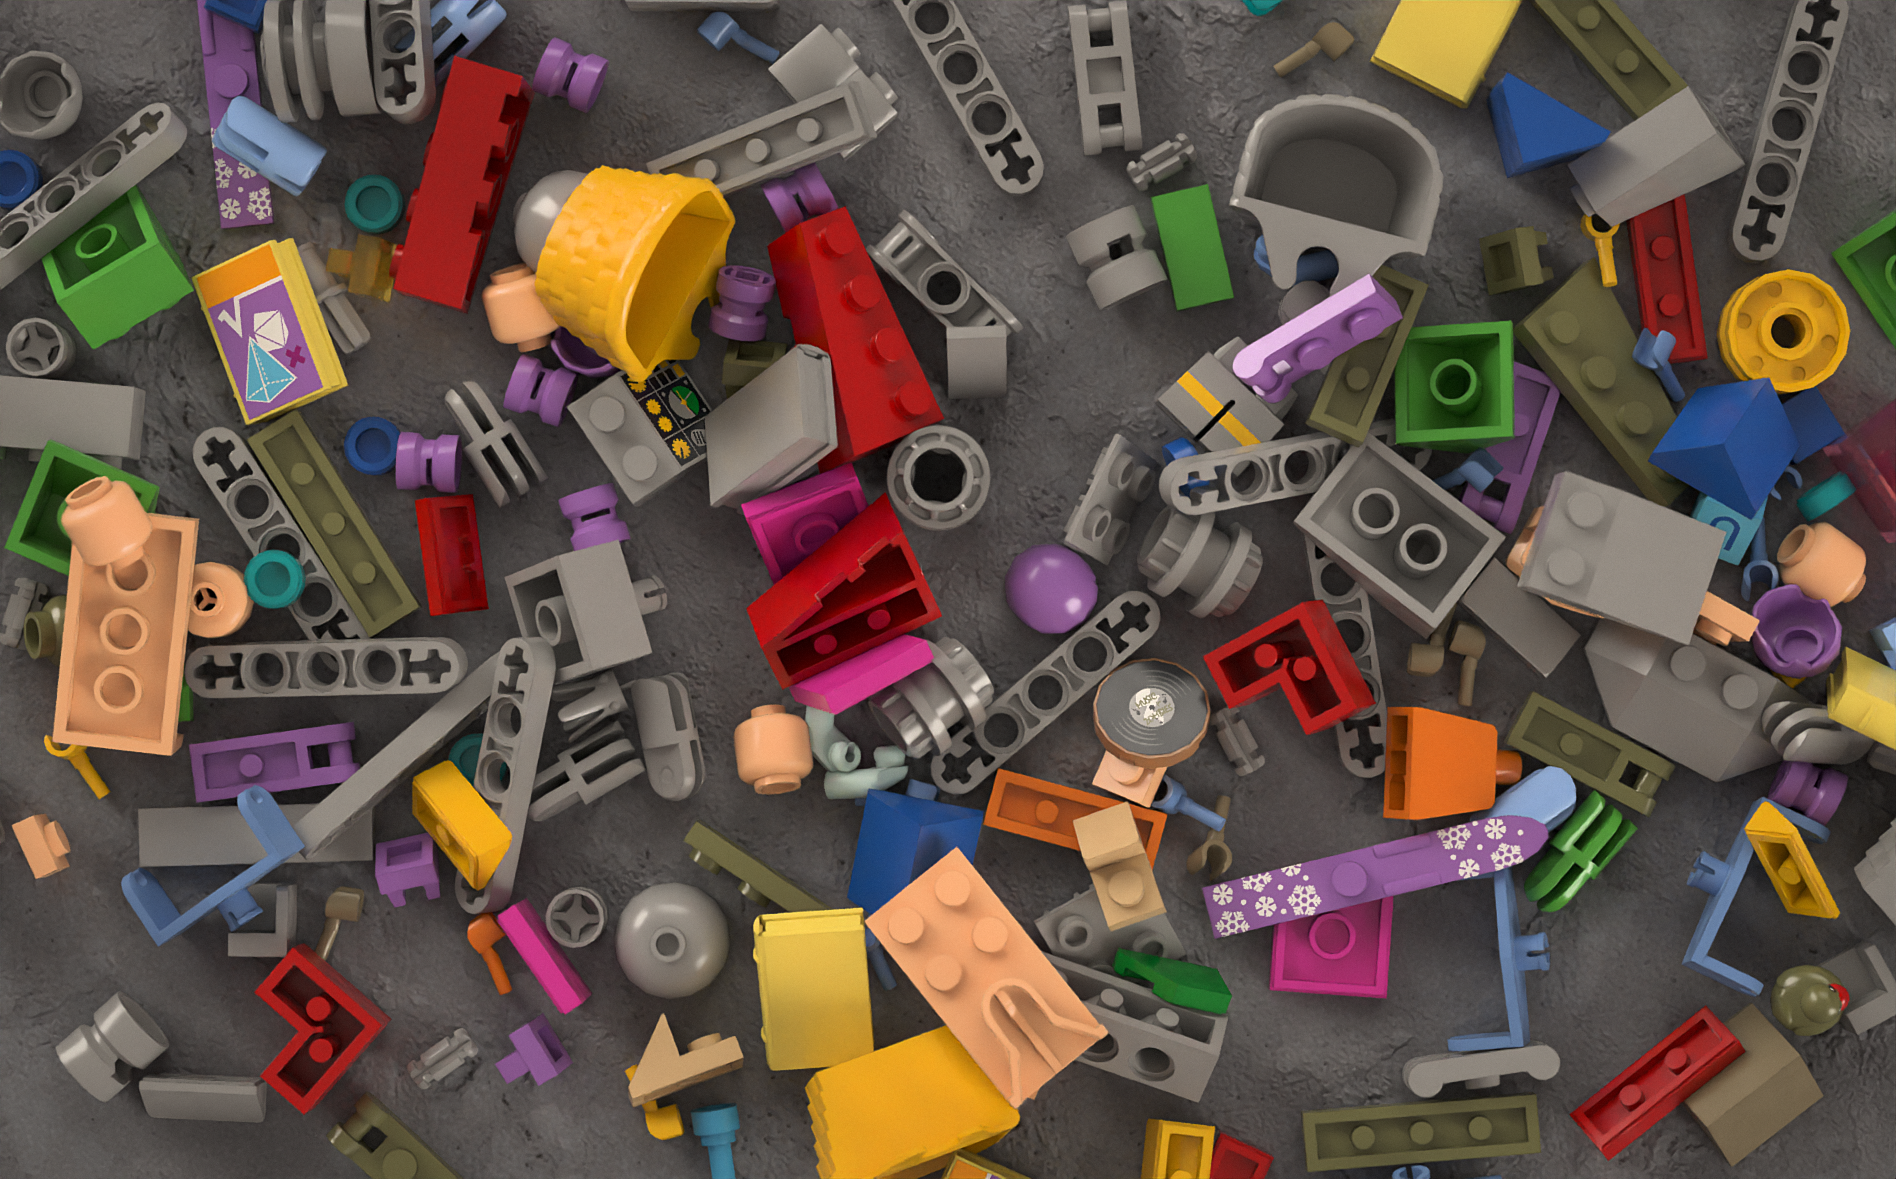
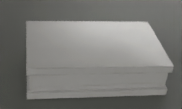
M798 344L705 416L710 506L717 508L721 505L737 509L738 514L744 515L741 504L778 491L838 447L831 361L828 353L809 344Z

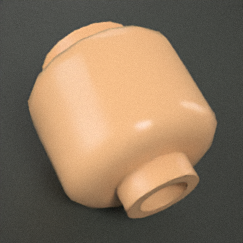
M525 262L493 272L490 275L492 283L482 291L481 298L494 338L504 344L517 343L519 352H528L551 344L552 338L550 333L561 326L555 322L553 316L549 314L541 303L540 297L537 296L534 283L536 273Z
M102 476L82 484L67 496L65 501L68 506L61 517L62 525L86 564L94 566L110 564L114 570L134 563L144 554L145 551L141 545L149 538L153 526L128 483L123 481L110 482L107 476Z
M1817 522L1809 526L1801 524L1786 536L1778 549L1777 561L1780 563L1779 576L1781 581L1785 585H1798L1804 595L1812 599H1826L1830 604V608L1841 601L1843 603L1852 601L1865 585L1866 576L1863 574L1866 566L1865 551L1830 523Z
M217 562L195 564L188 631L193 635L205 638H220L230 636L242 629L251 616L254 601L247 593L244 574L233 566ZM209 589L215 592L217 598L211 597ZM210 603L216 604L211 610H205Z
M773 704L752 709L751 718L736 727L733 739L737 771L742 781L754 786L756 793L767 795L786 793L801 787V779L808 776L813 768L809 727L805 720L800 716L786 713L785 706Z

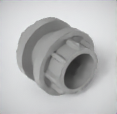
M929 426L911 433L896 447L888 464L887 485L895 507L905 519L923 529L946 531L964 525L980 511L989 491L990 468L983 450L968 434L953 427ZM932 454L940 457L951 456L961 464L965 472L962 479V492L956 499L948 503L924 501L916 494L913 489L916 476L915 467L923 458Z
M1167 505L1150 526L1137 554L1138 570L1148 577V589L1161 597H1165L1179 587L1187 592L1184 601L1185 610L1199 619L1206 617L1210 613L1218 618L1224 615H1231L1240 607L1250 593L1262 568L1263 557L1261 549L1252 543V531L1240 523L1234 522L1221 532L1213 527L1215 511L1199 515H1188Z
M943 637L936 643L925 639L934 656V659L931 660L932 662L869 696L870 701L868 705L876 721L890 740L908 757L919 759L928 751L935 756H940L952 746L951 738L947 732L949 727L959 721L962 725H968L971 730H974L986 721L984 708L992 703L994 688L978 661L954 638Z

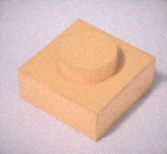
M1106 750L1092 784L1102 790L1150 809L1167 767L1147 769L1134 766V761L1125 759L1121 755L1120 759H1118Z
M40 814L11 825L35 879L50 876L70 867L65 857V854L70 852V845L65 832L56 820L50 822L46 814Z

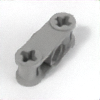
M903 209L897 215L899 219L898 224L876 246L868 245L865 248L873 264L895 285L902 287L945 331L946 327L986 326L990 321L995 322L994 326H1006V337L1011 332L1019 334L1024 329L1015 316L987 291L985 292L940 247L941 245L931 233L906 210ZM907 239L912 240L896 258L891 257ZM942 273L955 278L960 289L959 298L954 303L945 306L933 302L927 293L929 279Z

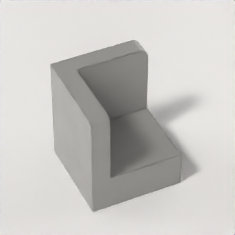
M255 883L248 888V891L264 912L237 930L228 933V957H285L296 946L297 883Z
M1861 941L1817 965L1836 975L1849 993L1850 1000L1848 1006L1845 1008L1840 1019L1844 1030L1859 1035L1896 1015V981L1874 944Z

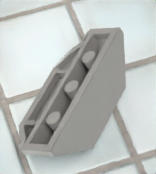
M1604 617V619H1598L1583 648L1588 664L1591 666L1611 728L1716 783L1784 760L1783 756L1779 755L1771 743L1772 735H1766L1762 728L1761 717L1767 707L1773 703L1786 701L1814 704L1779 679L1694 634L1691 636L1689 645H1684Z

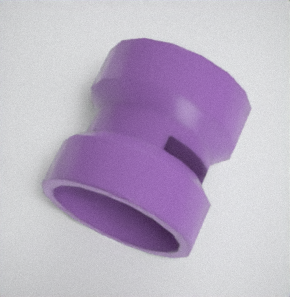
M554 37L548 44L538 65L532 90L548 98L555 95L567 99L570 107L587 114L603 85L609 61L593 53L586 56L576 53L570 43Z
M815 162L796 169L794 174L785 179L776 177L760 185L785 233L814 215L820 216L839 209ZM796 193L798 194L801 200L798 203H796L793 195H795Z
M737 265L721 267L716 281V290L720 294V302L711 307L709 328L718 335L734 340H762L765 337L768 324V316L763 309H765V304L773 299L776 284L775 278L762 270Z
M522 354L512 373L503 407L520 414L526 411L537 413L542 422L560 428L569 410L567 406L572 402L579 374L562 367L555 371L543 367L541 360Z
M401 432L396 453L397 489L418 490L422 485L434 486L438 492L457 493L462 468L461 436L442 434L436 440L424 439L420 433Z
M614 483L592 487L558 500L563 517L571 521L574 530L570 538L574 551L618 539L619 543L631 539L626 522L618 518L615 509L619 499ZM606 512V515L589 519L584 522H582L581 520L582 518Z
M1783 760L1771 783L1767 799L1786 808L1793 807L1800 810L1803 816L1825 826L1841 802L1847 786L1848 776L1831 767L1822 770L1809 762Z

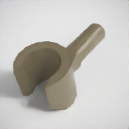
M1327 23L1304 47L1281 60L1273 67L1279 77L1282 78L1312 59L1320 50L1335 62L1353 44L1354 37L1340 23Z
M1457 602L1438 627L1430 634L1429 645L1411 642L1407 659V673L1409 675L1431 677L1442 667L1445 636L1457 608Z
M1461 620L1457 621L1454 625L1448 643V650L1464 655L1460 672L1458 705L1472 706L1475 669H1477L1478 660L1484 651L1486 639L1478 626Z
M1218 795L1214 807V813L1225 818L1226 821L1231 798ZM1226 821L1219 832L1210 827L1206 842L1188 856L1186 863L1190 874L1194 875L1201 870L1206 860H1208L1212 867L1210 881H1213L1231 866L1233 861L1232 853L1224 843Z
M340 886L328 898L325 908V916L327 918L314 950L325 961L340 929L341 920L359 922L364 902V890Z

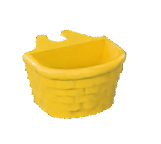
M602 165L600 168L590 172L582 180L581 185L576 187L551 228L537 265L536 280L534 282L537 296L540 297L541 303L559 326L567 328L571 335L580 338L584 345L593 348L599 356L608 359L612 366L624 370L633 381L642 382L649 377L653 369L663 360H691L696 356L700 347V340L691 332L692 318L697 306L706 297H708L710 307L720 302V294L716 290V281L719 269L726 266V246L735 224L734 214L720 190L709 178H688L678 173L666 176L660 173L650 175L642 171L634 172L626 168L614 169Z
M947 1025L815 1073L805 1087L810 1102L807 1109L813 1121L811 1128L817 1141L813 1146L819 1159L816 1169L820 1179H918L945 1168L955 1150L964 1148L977 1154L996 1144L1020 1121L1018 1110L1013 1109Z

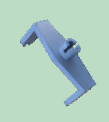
M254 785L250 789L244 790L238 795L237 804L243 818L268 855L203 899L183 915L179 914L157 879L149 871L138 868L122 878L121 885L126 899L158 947L179 936L217 909L228 923V928L231 932L264 912L261 906L257 905L248 888L305 847L273 797L264 788Z
M1761 797L1752 803L1725 862L1702 851L1694 863L1693 868L1697 870L1695 873L1690 872L1687 885L1699 888L1709 893L1710 896L1681 964L1738 992L1753 997L1759 996L1764 985L1760 981L1707 956L1754 851L1744 828L1761 803L1765 801L1772 804L1792 823L1803 839L1823 844V842H1827L1831 833L1828 828L1765 797Z
M1512 866L1460 879L1469 880L1494 877L1500 961L1510 1031L1453 1036L1447 1039L1448 1051L1524 1047L1530 1042L1525 971L1549 970L1550 952L1532 953V951L1544 950L1545 947H1549L1545 932L1521 936Z

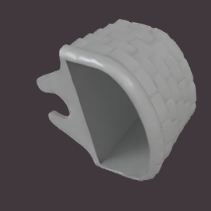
M1316 94L1300 95L1295 100L1290 99L1277 104L1273 109L1265 111L1255 120L1254 127L1250 131L1244 145L1245 148L1239 164V171L1234 183L1229 207L1233 208L1232 211H1235L1239 218H1242L1241 221H1245L1244 224L1262 228L1272 281L1277 288L1286 290L1295 284L1298 258L1305 250L1311 247L1328 249L1335 255L1338 261L1339 271L1330 289V297L1368 274L1372 276L1385 261L1410 259L1417 256L1425 257L1440 203L1439 196L1442 192L1444 175L1440 170V162L1435 147L1430 144V141L1420 130L1412 126L1410 121L1398 113H1393L1389 109L1375 103L1371 104L1365 99L1334 94H1324L1323 96Z

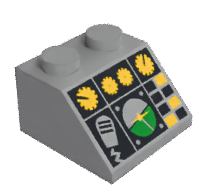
M663 360L653 369L649 377L642 382L633 381L622 370L567 406L631 503L637 507L707 461L705 416L713 410L679 360Z

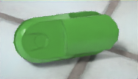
M1596 790L1588 795L1549 841L1551 849L1534 867L1524 883L1527 899L1530 902L1537 901V908L1543 912L1558 911L1573 898L1588 879L1595 880L1638 829L1629 819L1622 820L1623 815L1613 805L1605 806V798Z

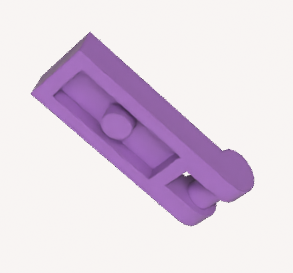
M1368 274L1242 349L1234 358L1233 371L1245 384L1253 386L1255 393L1264 401L1277 403L1288 395L1293 382L1314 370L1327 366L1334 358L1359 343L1378 336L1385 328L1403 317L1396 300Z
M1514 362L1515 439L1483 448L1504 467L1494 477L1495 481L1508 485L1504 498L1501 501L1483 495L1484 490L1479 493L1466 480L1458 500L1482 519L1494 522L1496 530L1508 534L1513 532L1561 392L1545 372Z
M354 722L190 744L189 751L196 802L238 797L240 793L254 785H258L270 793L345 782L360 769L359 762L353 763L350 740L356 739ZM327 743L330 766L314 769L311 745Z

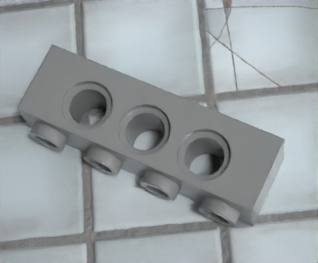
M1042 952L1097 1022L1103 1024L1109 1034L1094 1043L1075 1060L1199 1103L1219 1058L1229 1016L1170 1004L1154 995L1152 989Z

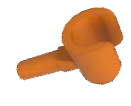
M492 912L481 913L470 921L467 938L472 947L486 961L498 993L503 995L512 991L513 988L493 944L507 934Z

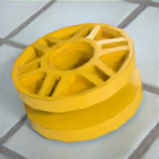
M1790 269L1753 278L1734 291L1720 313L1717 329V340L1721 358L1734 378L1741 382L1769 377L1777 395L1814 388L1831 376L1846 355L1850 335L1846 307L1834 289L1811 273ZM1778 317L1785 318L1794 327V341L1788 348H1782L1772 338V324Z

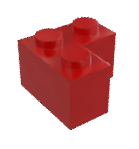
M1323 599L1302 602L1203 656L1229 709L1250 705L1282 688L1306 735L1325 731L1376 704Z
M305 943L297 945L289 951L254 992L298 1030L297 1034L263 1071L260 1077L305 1115L320 1103L392 1019L324 959L318 956Z

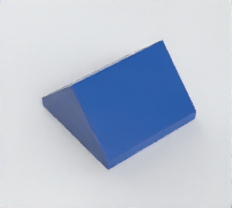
M1508 72L1491 89L1486 98L1507 178L1576 160L1591 149L1602 145L1611 132Z
M1768 377L1698 388L1654 449L1648 462L1752 520L1801 445Z
M869 788L847 898L861 908L863 907L870 914H874L956 847L959 848L973 866L984 811Z

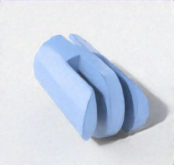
M440 0L430 10L431 27L443 16L450 21L432 39L434 59L461 33L467 38L434 71L435 88L449 76L454 56L466 59L506 19L507 12L496 0L485 1L469 15L467 14L479 0ZM414 28L394 46L399 53L406 51L412 45L415 38Z
M237 96L232 99L212 138L215 147L293 196H299L304 191L327 152L323 145L290 124L282 123L278 120L277 116L244 96Z
M1548 766L1545 769L1536 770L1495 798V803L1491 809L1475 812L1470 817V822L1506 815L1531 817L1545 824L1548 832H1550L1572 815L1576 807L1575 784L1571 776L1562 768Z

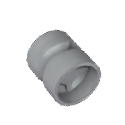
M1134 205L1108 213L1066 235V240L1078 266L1089 268L1091 271V275L1086 283L1099 311H1104L1133 299L1168 280L1155 250L1145 249L1142 245L1147 233ZM1115 247L1116 252L1122 257L1112 261L1109 249Z
M122 991L117 992L93 1013L95 1024L92 1027L85 1024L80 1025L56 1046V1052L69 1073L85 1090L104 1103L110 1101L133 1080L132 1068L135 1067L142 1070L147 1068L170 1047L165 1033L157 1022L137 1001Z

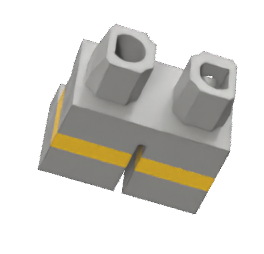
M1238 336L1219 348L1214 355L1208 351L1155 402L1191 439L1228 402L1232 403V407L1196 443L1205 453L1269 442L1285 425L1281 419L1287 414L1298 397V394L1291 388L1283 400L1277 403H1268L1257 394L1254 395L1238 380L1239 378L1233 371V361L1236 355L1248 346ZM1244 460L1239 462L1234 467L1231 478L1233 480L1236 479L1251 461Z

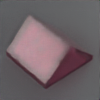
M1896 398L1847 430L1843 436L1823 447V450L1837 471L1846 472L1857 490L1853 494L1887 544L1896 542Z

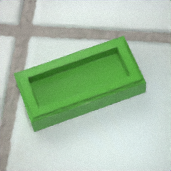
M1208 184L1151 197V205L1176 312L1233 299V289Z

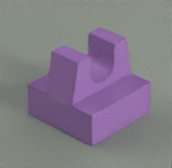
M429 833L376 844L375 877L381 895L387 894L394 908L406 905V889L423 886L428 900L440 898L438 847Z
M542 1013L508 1035L517 1050L508 1054L495 1065L507 1084L530 1071L538 1086L569 1067L573 1061Z

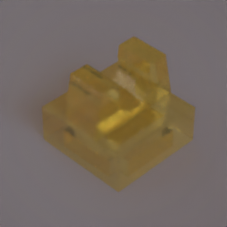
M358 234L355 251L329 249L326 271L338 274L340 277L350 278L349 293L369 300L389 303L394 279L389 277V269L397 245L379 237Z

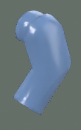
M1262 234L1256 241L1254 259L1259 268L1272 277ZM1329 250L1300 255L1297 261L1296 282L1293 286L1302 281L1314 280L1318 282L1336 278L1338 266L1335 255Z

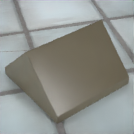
M1751 1002L1723 1023L1740 1041L1746 1052L1682 1102L1685 1109L1731 1167L1824 1096L1801 1055Z

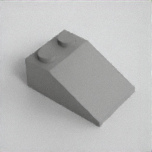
M1369 432L1359 448L1352 445L1293 521L1296 527L1380 605L1425 639L1438 627L1506 538V536Z
M1564 471L1554 475L1517 588L1684 645H1689L1727 532L1626 491Z

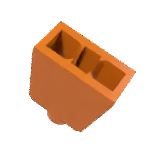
M1387 707L1383 818L1420 820L1491 809L1495 803L1496 785H1515L1519 782L1522 774L1521 756L1515 750H1497L1498 732L1492 724L1422 707Z

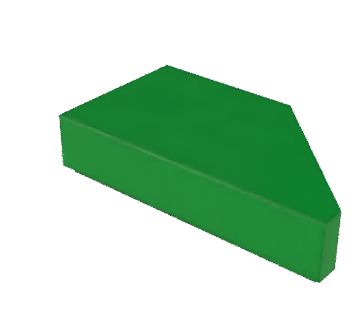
M1118 948L1112 964L1114 971L1123 977L1127 976L1155 983L1152 990L1153 994L1170 1004L1217 1014H1226L1232 998V994L1216 968Z

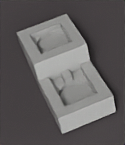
M1006 326L946 327L948 399L1006 397Z

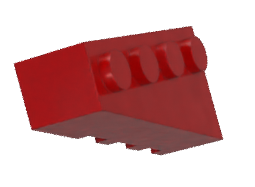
M454 56L449 77L442 93L435 131L430 135L424 152L423 166H425L420 188L414 189L408 204L406 221L410 222L405 245H397L390 264L389 277L395 279L393 289L400 294L468 314L535 94L523 76Z
M846 206L801 222L767 245L783 317L791 320L796 346L798 344H809L820 348L830 356L838 447L817 461L820 474L896 445L911 433L924 427L933 426L944 419Z

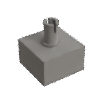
M619 539L561 554L504 577L522 637L544 638L554 650L556 672L553 685L594 674L653 653L642 615L662 612L667 604V595L664 593L649 598L644 597L650 591L664 588L661 580L655 575L646 576L644 579L631 582Z

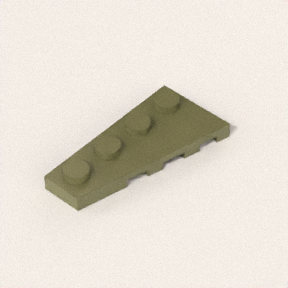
M1595 257L1582 263L1513 328V333L1645 497L1653 503L1666 507L1689 485L1651 464L1648 460L1677 417L1653 370L1647 369L1633 360L1632 354L1638 341L1611 288L1603 286L1601 269Z

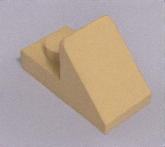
M1128 801L1073 820L1081 853L1090 872L1110 931L1167 912Z
M663 1013L628 1087L632 1107H637L742 1068L744 1057L736 1036L722 1040L720 1033L704 1036L687 1045L689 1053L680 1056Z

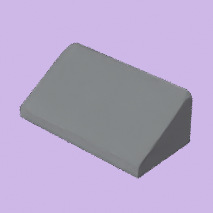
M1493 557L1474 578L1457 603L1540 678H1547L1581 635L1536 594L1517 588L1519 579Z
M153 1072L139 1081V1091L148 1115L154 1118L254 1123L263 1122L265 1119L267 1082L261 1077Z

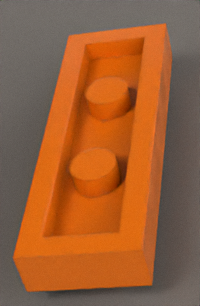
M998 768L983 825L1081 851L1073 820L1124 802ZM1129 803L1153 870L1168 814Z

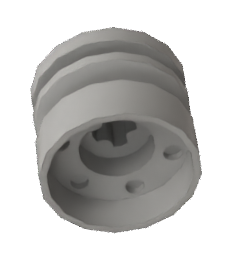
M285 0L266 1L263 16V33L261 35V60L265 83L271 94L279 121L282 123L298 121L301 96L308 118L320 120L325 105V92L333 93L336 106L343 117L382 114L383 109L377 103L375 95L369 0H326L324 21L317 22L310 0H295L293 24Z

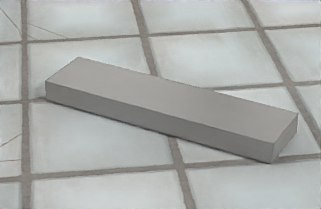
M850 81L648 162L646 165L650 175L660 173L666 176L678 173L688 178H709L720 190L723 198L875 139L877 135L859 82Z
M319 803L277 805L293 828L297 822ZM238 805L138 809L139 867L256 864L268 855L243 818ZM375 806L316 856L305 860L298 852L284 863L375 860Z

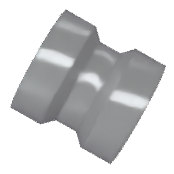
M36 317L25 319L15 325L9 333L6 343L7 356L13 367L23 374L39 379L52 380L62 377L74 365L77 354L75 340L68 330L59 324Z
M584 886L571 887L555 896L548 905L545 916L546 925L552 938L561 945L571 948L584 947L596 940L606 929L609 919L608 905L603 896L592 888Z

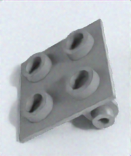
M1115 433L1109 448L1103 447L1091 474L1095 476L1094 479L1088 478L1086 485L1090 486L1086 496L1080 494L1078 500L1082 502L1081 506H1075L1063 530L1067 533L1063 544L1080 553H1086L1108 566L1113 554L1119 553L1128 539L1130 533V524L1128 522L1138 502L1145 500L1155 481L1154 468L1158 461L1121 435Z
M1093 883L1088 886L1090 888L1088 891L1082 894L1076 892L1073 894L1075 898L1051 912L1048 909L1043 911L1044 915L1034 921L1054 956L1132 983H1137L1142 979L1123 977L1117 974L1112 967L1118 948L1174 960L1187 954L1164 913L1110 931Z

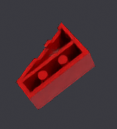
M886 492L746 608L761 649L782 690L942 617L933 593Z

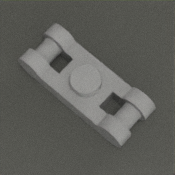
M1126 0L1108 2V8L1086 10L1085 4L1068 6V21L1084 156L1102 154V148L1123 146L1124 151L1142 150L1141 125ZM1111 31V46L1091 48L1089 33ZM1120 107L1121 123L1099 125V108Z
M1530 1040L1524 1047L1452 1051L1415 1057L1405 1063L1402 1069V1078L1405 1085L1413 1093L1420 1097L1429 1098L1435 1096L1441 1090L1443 1083L1464 1080L1466 1089L1487 1088L1501 1084L1499 1075L1526 1072L1535 1079L1547 1080L1557 1074L1560 1068V1058L1558 1053L1544 1042Z

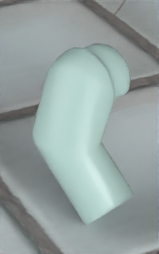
M806 705L805 721L809 727L812 756L830 772L837 770L850 772L856 769L861 760V751L856 743L851 742L834 726V714Z
M896 745L880 746L873 753L876 767L854 769L850 772L827 771L824 779L827 798H867L869 788L882 791L887 790L905 779L909 769V765H905L904 759L906 755Z

